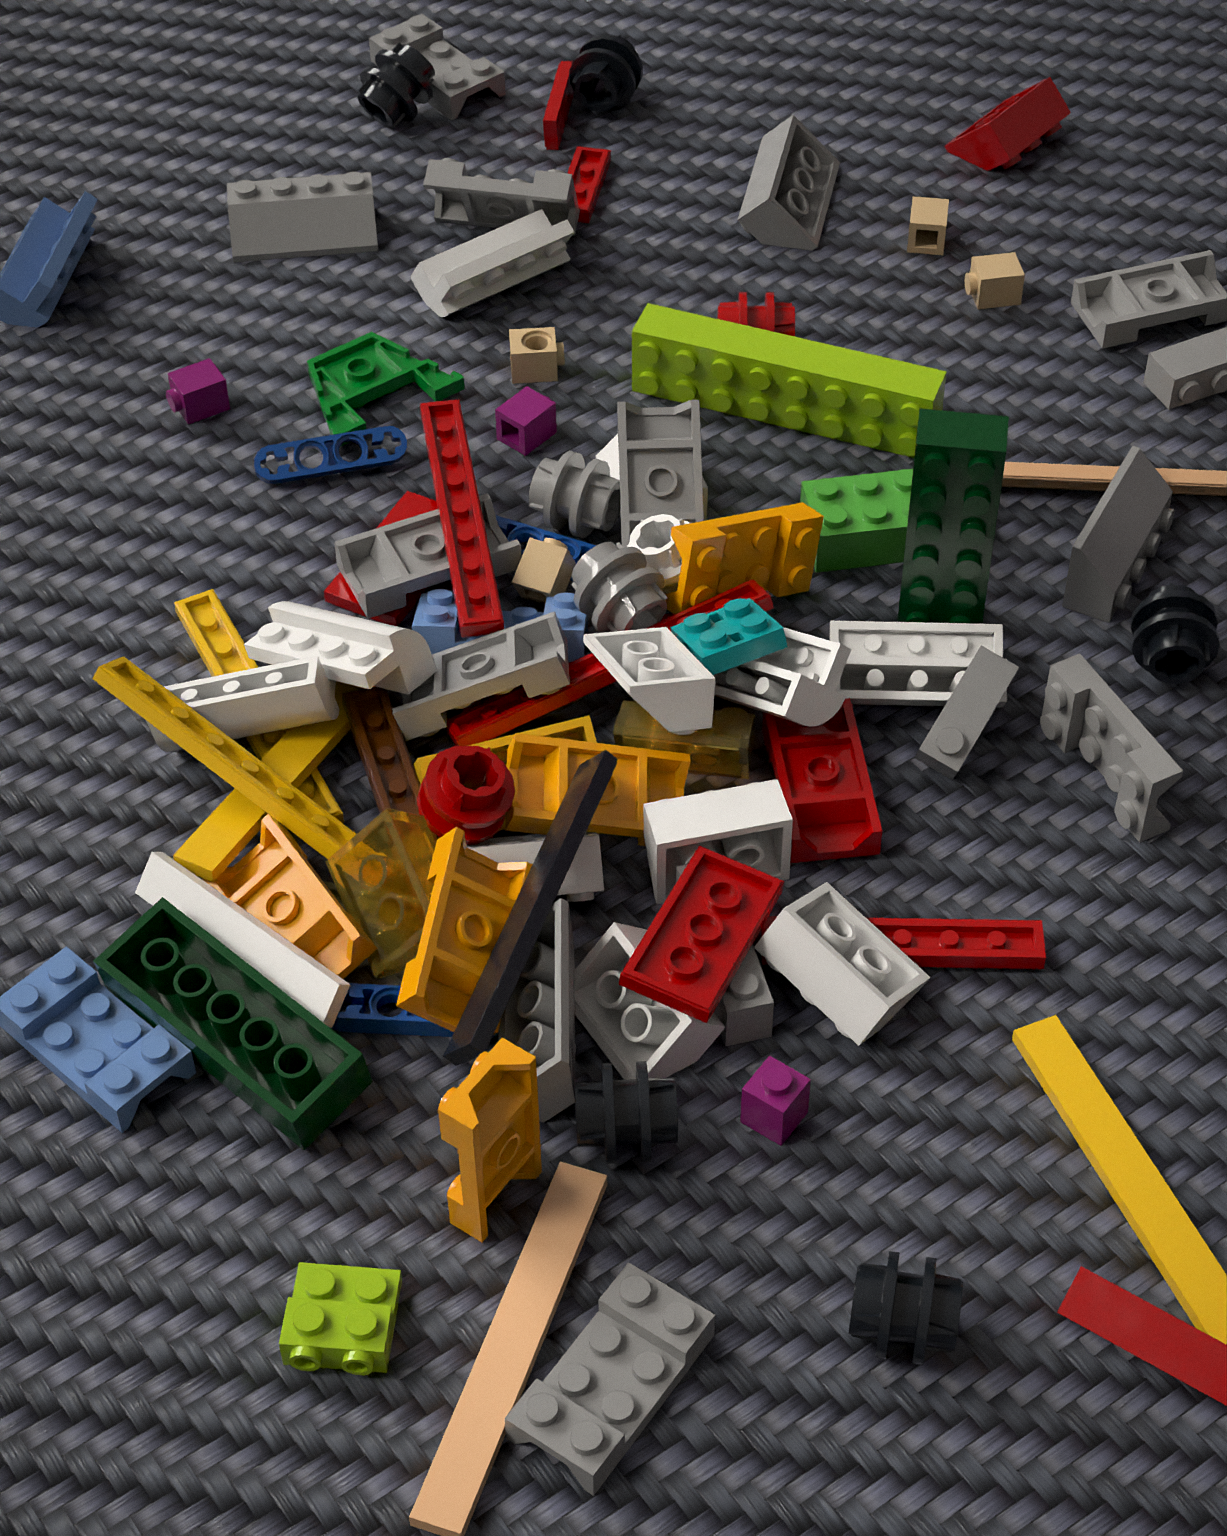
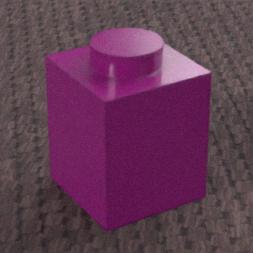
M210 358L167 373L170 389L166 391V397L169 406L174 413L179 411L188 425L230 410L226 379Z
M528 386L495 409L497 440L524 456L557 433L556 402Z
M769 1055L742 1088L740 1122L782 1146L808 1113L811 1079Z

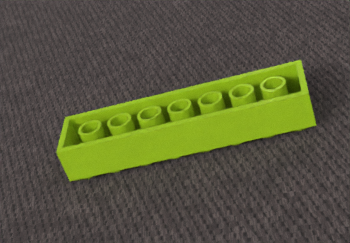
M647 303L632 330V391L680 403H685L689 400H699L701 408L912 458L915 456L919 409H943L947 371Z

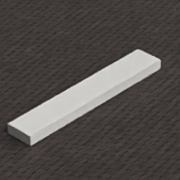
M151 852L135 891L137 895L151 905H154L162 897L165 898L329 1028L333 1027L350 987L348 982L165 853Z

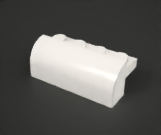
M543 209L419 262L410 278L425 304L438 316L446 317L570 261L571 259L566 252V243L574 234V230L568 219L552 226Z
M281 601L269 606L268 609L273 622L261 627L258 634L244 644L249 659L272 665L319 656L327 679L366 689L376 686L409 695L437 672L426 640L414 630L289 601Z
M830 621L829 641L840 643L852 649L835 691L846 696V698H850L851 704L945 706L981 645L1003 657V624ZM1007 689L997 704V708H1003L1007 703Z
M784 628L787 648L713 675L716 678L715 697L804 726H818L831 719L840 709L846 696L835 690L852 649L840 643Z
M319 656L164 686L232 739L334 720L338 717L340 711L334 697L336 681L327 679ZM146 721L161 750L172 752L183 749Z

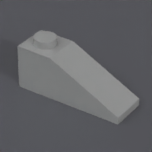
M981 645L914 758L953 780L1019 667Z

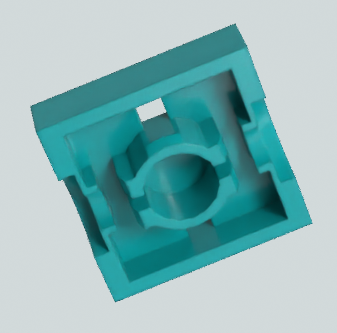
M751 598L731 600L721 609L707 614L697 613L690 615L684 619L683 623L670 627L671 632L712 675L788 647L784 628Z

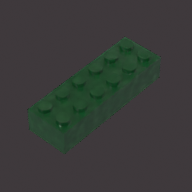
M919 409L897 622L983 624L1006 459L1009 416Z
M163 897L93 960L107 990L153 1028L158 1024L165 1028L191 1050L193 1060L302 1150H305L373 1082L363 1053Z

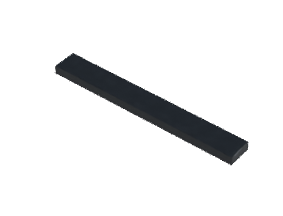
M607 750L580 764L443 1055L444 1058L455 1066L470 1061L487 1050L617 765L618 759Z

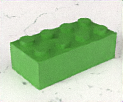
M913 469L801 481L800 503H805L824 516L814 564L816 572L904 562Z

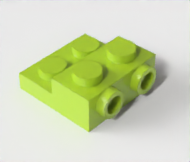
M299 1262L293 1295L287 1299L279 1340L283 1365H291L302 1371L330 1368L343 1369L354 1375H368L372 1372L387 1373L402 1285L401 1270Z

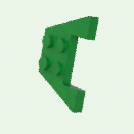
M373 332L307 360L308 373L331 435L367 429L366 422L353 409L361 408L366 403L385 394L393 393L409 383L415 382L435 402L465 389L464 377L461 374L453 371L449 375L439 370L438 363L430 359L420 361L410 356L409 349ZM345 442L341 446H344L350 442Z

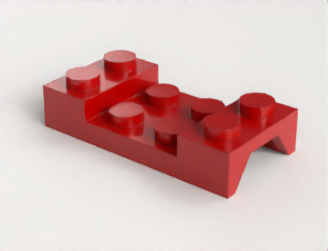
M845 698L837 713L827 722L818 726H804L763 712L762 731L769 762L773 763L775 777L778 779L793 819L790 863L880 855L882 827L850 698Z

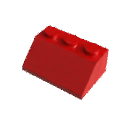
M1048 77L1001 102L944 147L948 153L986 171L1000 165L1005 170L1022 159L1020 152L1023 151L1025 154L1042 143L1040 139L1042 135L1046 138L1061 129L1060 121L1068 116L1071 111L1051 77Z

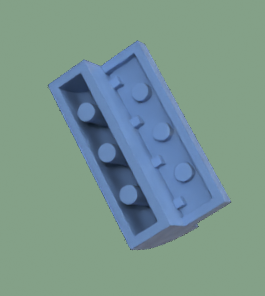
M85 191L70 213L46 197L42 199L28 220L0 273V321L10 325L37 328L49 320L95 230L91 225L96 215L91 211L98 200L96 197Z

